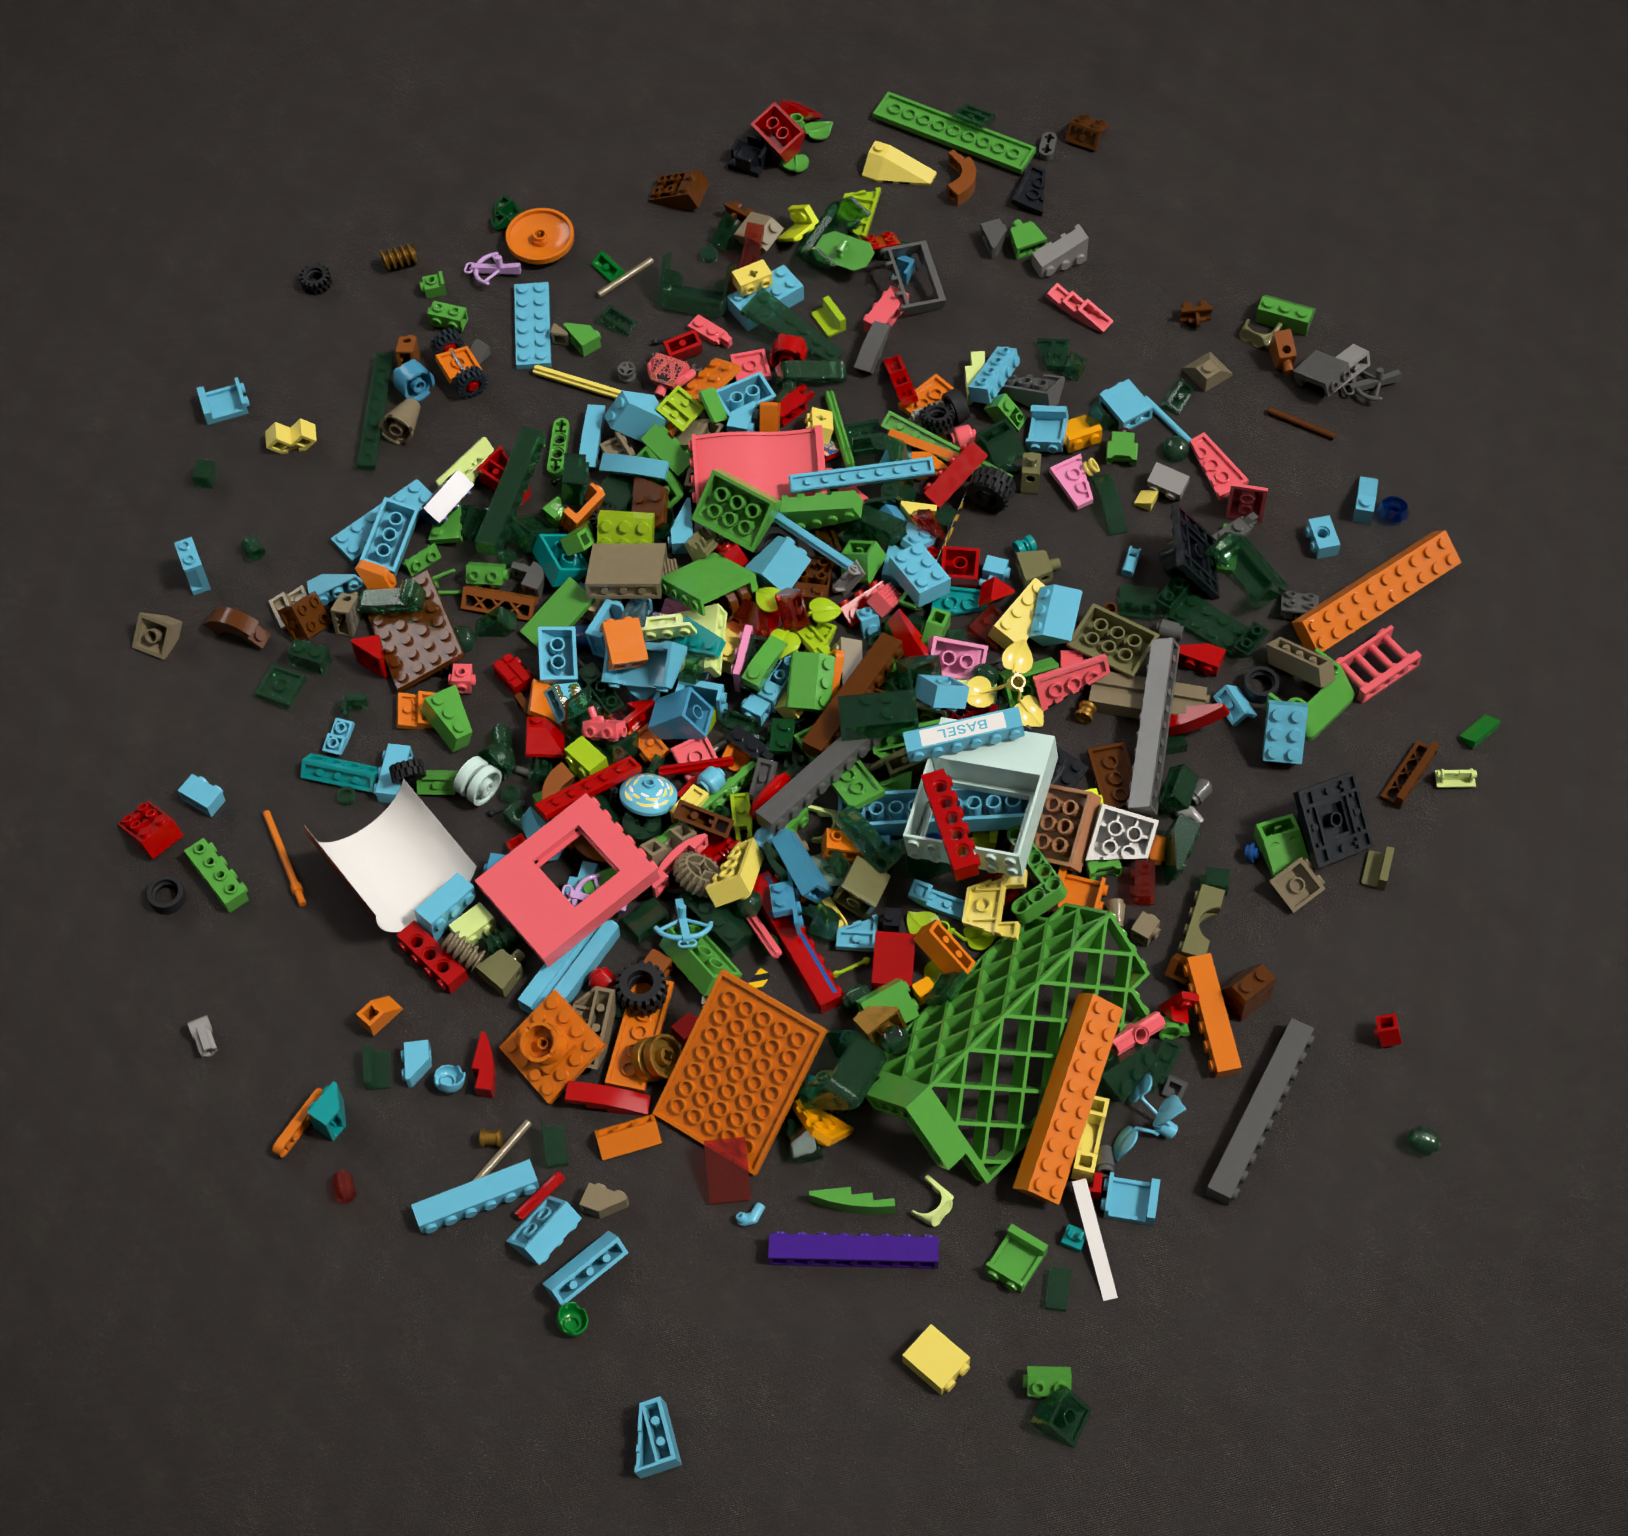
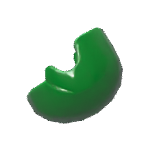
M576 1302L564 1303L559 1308L556 1324L563 1334L569 1337H576L587 1329L589 1319L584 1308L579 1307Z

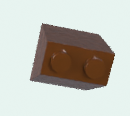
M1263 964L1243 969L1220 987L1225 1006L1240 1022L1271 999L1276 977Z

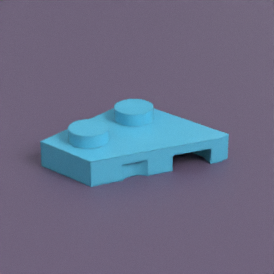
M878 914L872 915V918L862 922L859 920L853 922L852 925L838 928L836 950L874 952L875 933L878 929Z

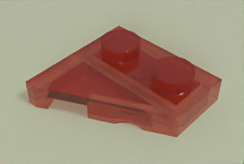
M930 509L915 510L910 515L921 529L928 531L936 538V541H942L946 536Z

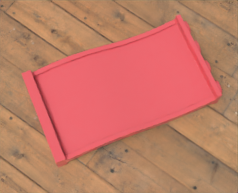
M816 425L814 428L779 432H722L697 436L691 434L692 440L688 441L689 452L693 451V458H690V469L694 468V475H691V485L695 486V492H692V500L696 505L701 498L712 470L722 469L781 500L782 495L787 494L789 497H797V494H791L788 475L826 470L822 425ZM821 490L798 494H805V496H815V493H828L827 490Z

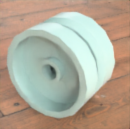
M475 756L461 767L455 777L453 787L457 793L467 797V800L474 805L480 806L495 794L501 783L502 774L501 771L489 765L484 759Z

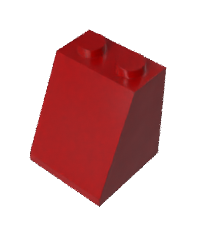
M876 931L871 983L872 991L898 978L907 982L910 988L908 993L912 995L916 942L913 939L916 934Z

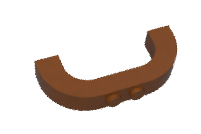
M562 762L548 774L542 789V800L567 788L574 782V775ZM580 835L566 846L570 851L573 849L587 862L596 863L598 866H610L583 835Z

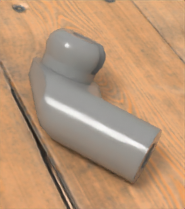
M1182 805L1175 810V815L1178 818H1191L1196 825L1204 820L1193 806Z

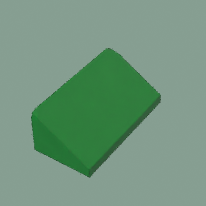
M600 251L591 262V265L610 282L626 273L622 267L603 251Z
M1485 714L1459 735L1458 738L1473 750L1499 728L1501 721Z

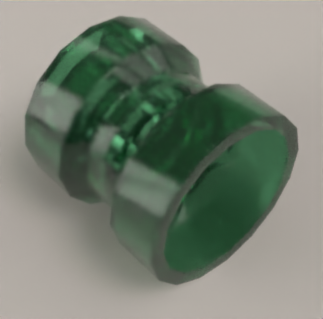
M248 536L241 542V548L244 552H247V556L251 561H258L265 555L266 551L256 536Z

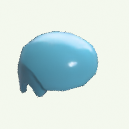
M442 1065L435 1071L433 1080L435 1086L440 1091L446 1094L456 1093L462 1088L466 1074L462 1072L460 1066Z

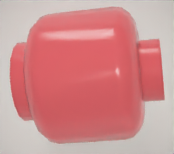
M968 424L952 429V433H950L951 443L960 448L965 443L969 445L977 439L976 430L972 429Z

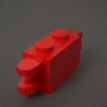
M805 384L798 386L796 389L792 387L784 391L775 400L770 401L781 403L780 427H785L808 410L807 403L815 395L813 391L809 390L806 392L807 386Z

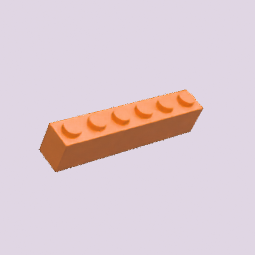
M1208 953L1187 957L1185 965H1183L1185 977L1189 978V992L1199 994L1200 1002L1193 1005L1195 1014L1199 1015L1200 1022H1198L1200 1033L1204 1034L1205 1041H1203L1205 1052L1209 1053L1210 1060H1208L1210 1072H1214L1215 1078L1238 1074L1242 1066L1212 955Z

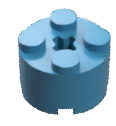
M411 359L393 371L394 386L406 398L421 401L430 394L429 389L431 386L434 387V376L415 359Z

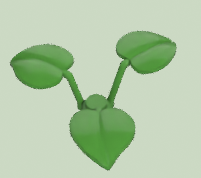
M793 113L790 115L806 132V135L809 134L811 139L823 140L830 135L833 121L805 124L801 114ZM796 154L787 164L781 159V164L789 171L802 172L808 168L809 159L804 154Z

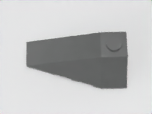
M1043 374V378H1033V375L1017 378L1016 375H1011L999 393H1006L1011 399L1030 408L1031 405L1057 406L1065 377Z

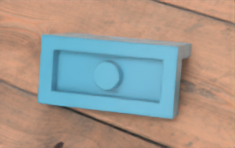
M1226 684L1213 696L1217 703H1223L1230 711L1226 717L1232 726H1237L1246 717L1254 718L1257 716L1237 686Z

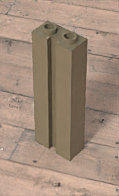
M1111 672L1092 683L1089 702H1092L1097 707L1096 712L1139 719V715L1142 713L1141 700L1145 692L1144 681L1147 677L1135 676L1132 678L1122 673ZM1175 682L1171 715L1186 713L1187 706L1209 704L1210 695H1206L1208 687Z

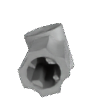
M205 1015L187 1022L201 1057L214 1055L218 1049L212 1035L213 1029L208 1016Z

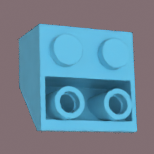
M752 401L731 411L726 425L727 432H755L759 430L760 420L758 418L760 410L757 409V401Z

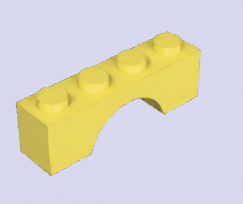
M1099 1096L1094 1098L1076 1152L1071 1179L1081 1180L1086 1178L1087 1183L1092 1182L1110 1099Z

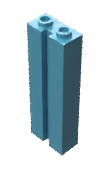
M607 920L551 966L547 967L544 963L517 999L520 1009L531 1014L554 989L558 990L570 1004L588 980V976L598 967L620 937L618 924L613 920Z

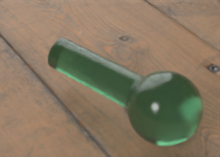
M786 380L782 385L783 389L773 401L780 403L788 393H793L796 390V383L793 380Z

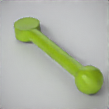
M864 957L858 963L832 972L834 978L863 964L868 965L870 958Z

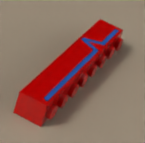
M766 871L757 876L751 893L753 899L774 935L779 937L781 947L820 1014L842 1005L844 993L840 985L836 986L834 983V976L831 970H827L824 966L825 961L821 953L817 954L815 951L816 946L811 937L808 938L805 934L807 932L805 926L801 927L802 935L798 936L793 914L774 918L769 885L778 883V880L775 876H771L769 871Z

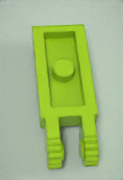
M749 792L730 794L736 840L742 841L740 830H747V840L753 838L752 819L748 816L751 807Z

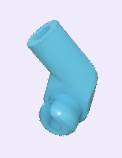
M756 1202L750 1213H737L736 1221L741 1226L756 1224L765 1206Z

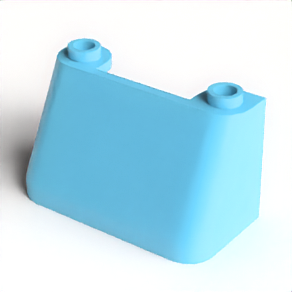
M671 641L661 643L645 642L649 658L645 666L608 671L607 663L609 657L606 648L601 682L608 683V687L619 688L620 685L657 688L656 691L668 692V689L673 688L687 655L688 647Z

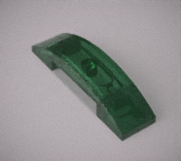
M1109 473L1091 476L1095 492L1098 493L1105 515V524L1109 536L1127 533L1123 508L1112 477Z

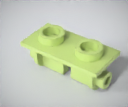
M1470 768V770H1435L1437 788L1476 787L1475 778H1477V771L1473 770V768Z

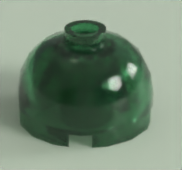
M491 743L478 753V756L488 762L489 765L501 771V782L513 773L516 760L514 751L509 746L501 743Z

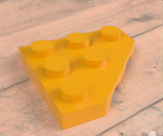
M803 1097L796 1100L792 1106L793 1111L806 1130L822 1146L829 1147L850 1136L854 1129Z

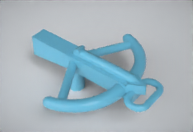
M683 898L675 899L677 920L661 928L654 926V930L666 939L678 941L677 945L680 948L696 947L697 941L695 939L705 936L712 929L713 921H709L707 924L686 918V905L683 902ZM678 923L681 935L668 934L664 930ZM688 923L706 928L698 933L690 934Z

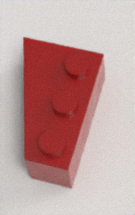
M501 445L477 467L480 482L519 508L531 497L529 483L512 463L510 457L506 455Z

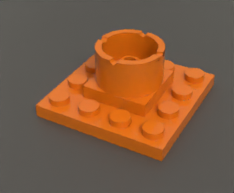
M554 989L499 1048L545 1101L552 1105L566 1090L567 1082L575 1081L607 1045L560 992Z

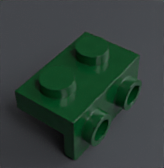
M772 718V725L768 726L770 742H767L766 745L770 749L769 752L774 755V759L775 755L793 754L795 719Z

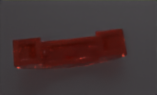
M747 222L739 268L759 261L764 236V225Z

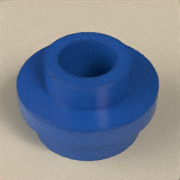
M1256 843L1247 844L1245 860L1254 863L1255 859L1259 858L1260 849Z

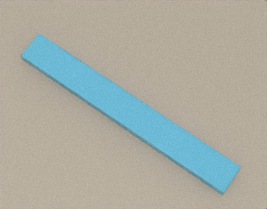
M925 457L788 475L791 494L935 476L933 458Z

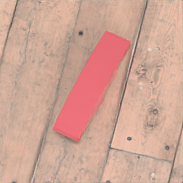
M1058 283L1045 296L1076 320L1101 333L1114 322L1088 298L1084 301L1074 291L1069 293Z

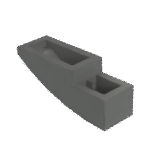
M874 320L854 365L855 369L873 375L877 361L881 358L891 325Z

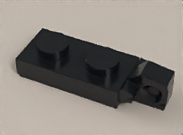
M738 725L726 736L727 743L752 761H757L758 757L774 761V755L769 752L770 749L767 745Z

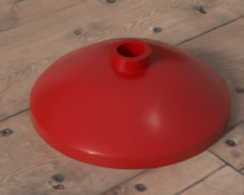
M788 773L778 775L760 792L748 813L752 820H757L755 812L791 781V776Z

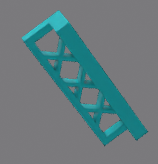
M310 753L302 759L300 778L373 793L379 767Z

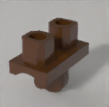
M736 200L732 203L726 202L724 204V217L728 220L727 224L730 227L740 226L751 211L755 212L751 208H747L745 211L742 210L741 203Z
M1206 300L1199 301L1195 307H1191L1189 302H1182L1179 316L1180 323H1194L1195 328H1199L1200 322L1211 320L1212 305H1208Z

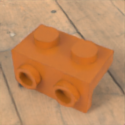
M647 723L634 734L629 731L627 733L630 737L628 742L634 750L638 748L641 751L639 755L645 763L649 761L654 766L671 752L663 741L648 729L649 724Z

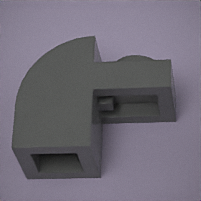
M513 561L511 565L512 577L522 580L523 594L539 597L540 600L546 588L542 567L534 561L530 567L524 563Z

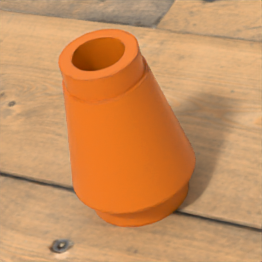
M1155 835L1149 856L1146 859L1148 863L1162 864V861L1165 859L1166 837Z

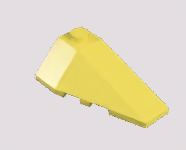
M875 141L868 152L862 178L877 183L893 181V184L908 182L910 185L930 186L937 172L893 146Z

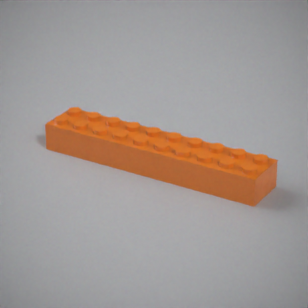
M1446 530L1433 531L1291 623L1304 648L1313 652L1318 648L1324 652L1459 565L1461 560Z
M1078 993L1013 1186V1189L1043 1203L1055 1205L1060 1203L1124 1010L1093 993Z

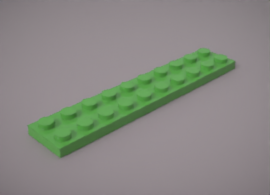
M887 92L873 112L874 119L1019 174L1023 173L1036 153V147L891 92Z

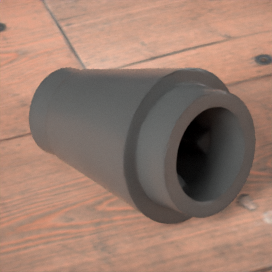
M1101 1145L1099 1147L1095 1170L1098 1173H1103L1104 1178L1109 1177L1110 1172H1115L1116 1170L1112 1149L1109 1145Z

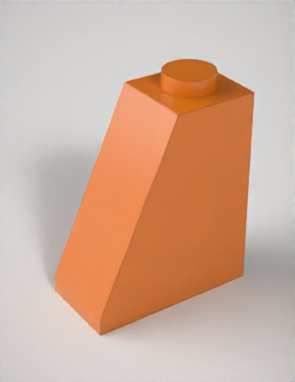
M760 402V432L780 431L781 403Z

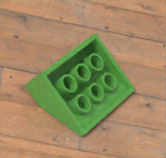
M715 469L711 472L691 519L754 552L775 520L783 501L722 469Z

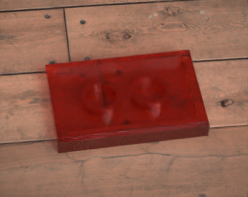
M746 1137L704 1141L710 1204L751 1200Z

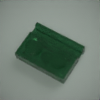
M965 971L941 974L925 999L928 1006H940L947 1001L952 1002L967 978Z

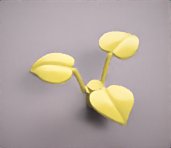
M1022 639L1012 643L1002 654V665L1005 669L1012 670L1013 676L1008 678L1006 684L991 688V683L987 678L983 676L973 677L966 684L970 687L967 703L977 708L987 707L994 702L992 692L1007 687L1010 691H1018L1017 701L1019 703L1014 707H1019L1023 726L1041 727L1044 723V715L1039 701L1032 695H1026L1021 700L1022 688L1026 684V680L1021 674L1029 671L1033 665V657L1027 641Z

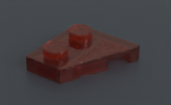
M991 603L967 630L995 652L999 644L987 635L1004 613Z

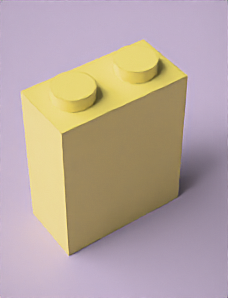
M932 1324L902 1355V1362L940 1395L945 1391L950 1392L956 1384L955 1380L960 1375L963 1377L970 1369V1357Z

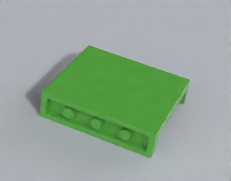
M713 552L707 557L698 559L662 576L661 591L664 595L705 616L704 604L744 585H747L749 591L753 593L758 590V585L754 572Z

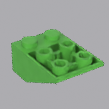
M1293 813L1256 824L1253 836L1272 877H1275L1299 857H1302L1303 860L1305 858L1309 860L1300 828Z

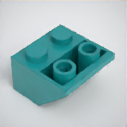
M334 1081L330 1086L324 1088L319 1099L309 1106L307 1112L314 1129L331 1141H334L346 1127L344 1099L337 1083Z

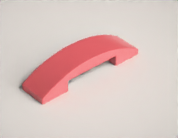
M704 833L694 836L678 845L667 855L657 871L660 879L652 884L654 897L657 898L669 886L668 875L673 871L676 859L684 852L689 853L693 851L694 853H701L709 845L708 835Z

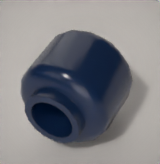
M575 625L576 648L590 649L585 634L589 625Z

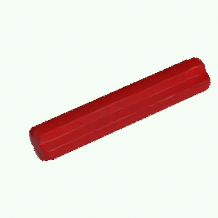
M556 1172L515 1211L516 1217L524 1220L565 1181L564 1175Z

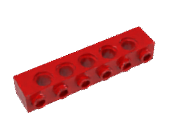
M944 768L921 775L923 787L956 881L978 875V866H981V861L978 854L974 855L973 850L976 848L973 838H968L967 834L970 833L968 824L962 821V818H964L962 807H957L956 802H959L956 790H951L953 786L951 776L946 775Z

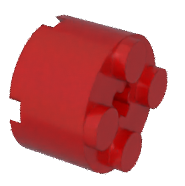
M779 334L773 343L769 356L770 365H773L777 368V372L784 375H794L797 371H801L808 351L804 338Z

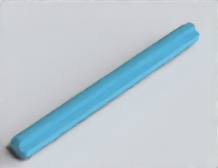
M777 513L773 522L846 571L848 566L854 564L853 561L781 513Z

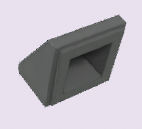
M476 339L470 348L479 365L491 354L490 347L479 339Z
M1169 1075L1161 1095L1169 1097L1174 1094L1181 1101L1189 1082Z

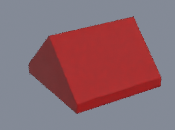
M374 635L352 639L350 642L356 661L386 679L387 667L380 636Z

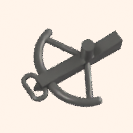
M1379 367L1376 370L1375 377L1363 370L1361 373L1370 377V379L1356 382V377H1354L1351 383L1344 385L1350 388L1346 391L1345 387L1342 386V389L1349 396L1357 393L1367 400L1382 401V397H1378L1380 387L1401 381V372L1398 369L1384 374V369ZM1376 387L1375 396L1362 392L1363 390Z

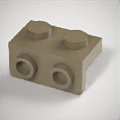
M614 431V438L599 444L602 453L636 456L633 448H629L627 445L628 442L624 434L621 435L618 431Z

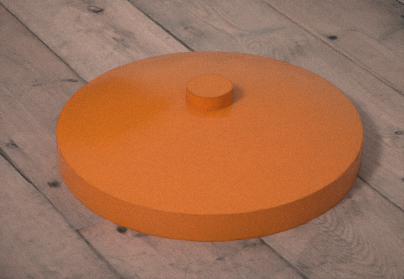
M535 208L522 212L510 222L506 230V242L509 251L517 259L529 264H547L562 258L568 253L574 242V229L571 221L563 213L550 208Z

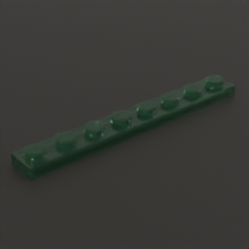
M376 352L357 461L358 469L376 470L382 435L379 423L385 416L394 362L393 353Z

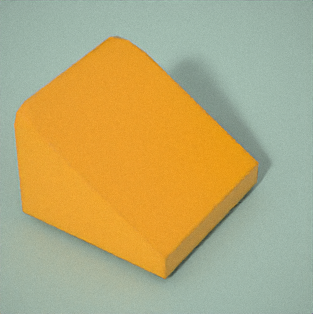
M928 976L912 985V990L919 1006L936 997V986Z

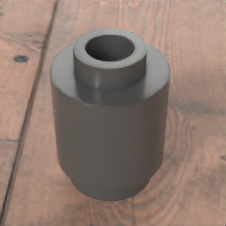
M1162 619V622H1158L1155 632L1160 634V638L1173 637L1175 641H1181L1184 626L1177 622Z
M1198 778L1186 791L1185 800L1193 807L1201 805L1212 793V784L1207 779Z

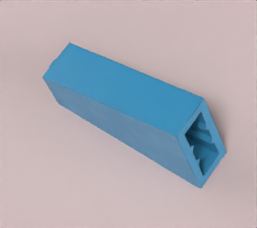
M787 828L778 831L771 840L801 895L817 904H820L821 900L833 895V890L795 832Z

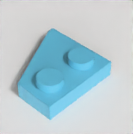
M907 521L900 545L906 549L921 542L925 548L934 545L936 538L928 531L922 530L912 522Z

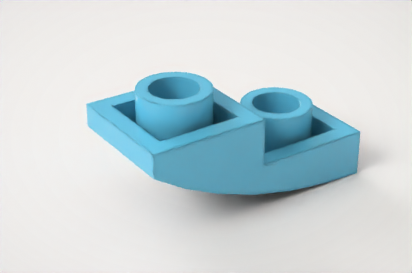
M335 718L331 733L327 734L322 751L341 756L351 737L355 723Z

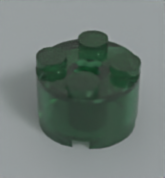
M628 809L625 811L622 820L624 834H629L633 838L637 848L641 844L663 834L660 815L642 816Z

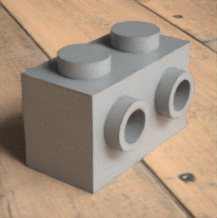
M1156 462L1147 480V487H1149V490H1157L1165 494L1171 500L1177 499L1180 501L1189 483L1190 476Z

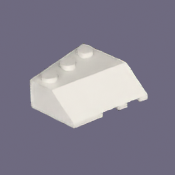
M1100 804L1085 860L1148 858L1159 820Z

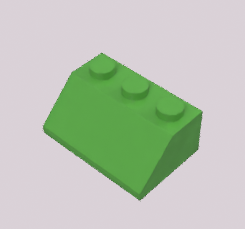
M1264 295L1258 306L1255 322L1274 328L1280 322L1283 324L1281 330L1291 329L1292 333L1306 336L1316 309Z
M791 652L786 708L815 713L816 715L824 712L831 702L835 656L813 652Z
M1052 657L1033 662L1031 669L1021 674L1026 680V684L1022 688L1021 700L1026 695H1032L1038 700L1033 676L1058 669L1059 664ZM1012 670L998 672L1001 685L1006 684L1008 678L1013 676ZM1007 687L1002 689L1008 708H1013L1019 703L1017 701L1018 691H1010Z

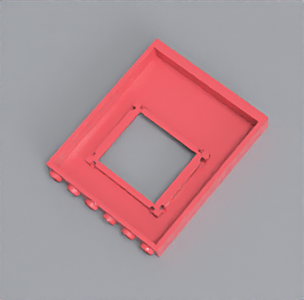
M587 793L475 880L479 889L547 967L551 966L660 879L657 872L659 867L653 860L648 861L645 851L641 847L637 849L633 838L629 834L625 836L621 825L618 822L613 823L609 812L606 809L602 811L598 800L595 797L590 798ZM580 835H583L617 874L574 907L540 867Z

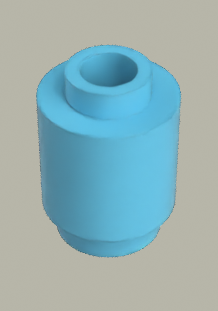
M760 827L753 837L764 856L772 844L771 839L774 835L765 828Z

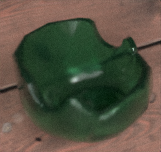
M1175 435L1165 440L1162 445V452L1168 461L1177 462L1185 460L1186 456L1190 453V448L1187 440Z
M466 626L455 627L454 631L463 652L472 650L475 642H477L474 632Z
M982 663L973 667L969 678L970 680L976 676H983L990 681L991 687H994L998 683L999 673L991 664Z
M752 890L748 898L733 901L732 909L735 915L744 919L755 917L761 909V895L757 891Z

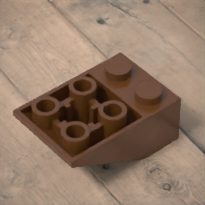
M700 170L661 175L658 177L648 201L681 210L697 209L702 202L709 182Z
M808 556L811 562L790 590V610L810 612L809 604L813 599L821 597L829 599L833 561L826 557Z

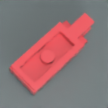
M699 314L687 325L689 331L696 329L699 337L714 346L721 344L729 348L733 344L732 337L724 329Z

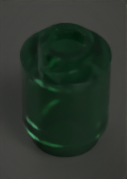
M505 724L495 725L491 729L493 748L497 753H507L511 750L512 746L510 727Z

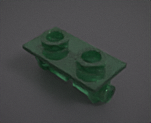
M724 708L725 718L722 717L720 720V725L723 728L733 731L739 725L753 736L756 735L757 731L760 732L759 721L752 716L747 717L735 710L730 711Z

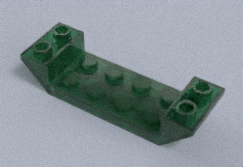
M1175 575L1155 598V603L1167 620L1180 623L1181 626H1184V631L1204 643L1225 649V655L1229 658H1249L1270 632V630L1255 621L1248 627L1190 592L1191 583L1178 575Z

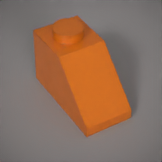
M362 559L355 567L373 599L393 591L397 584L394 574L390 573L389 569L384 566Z

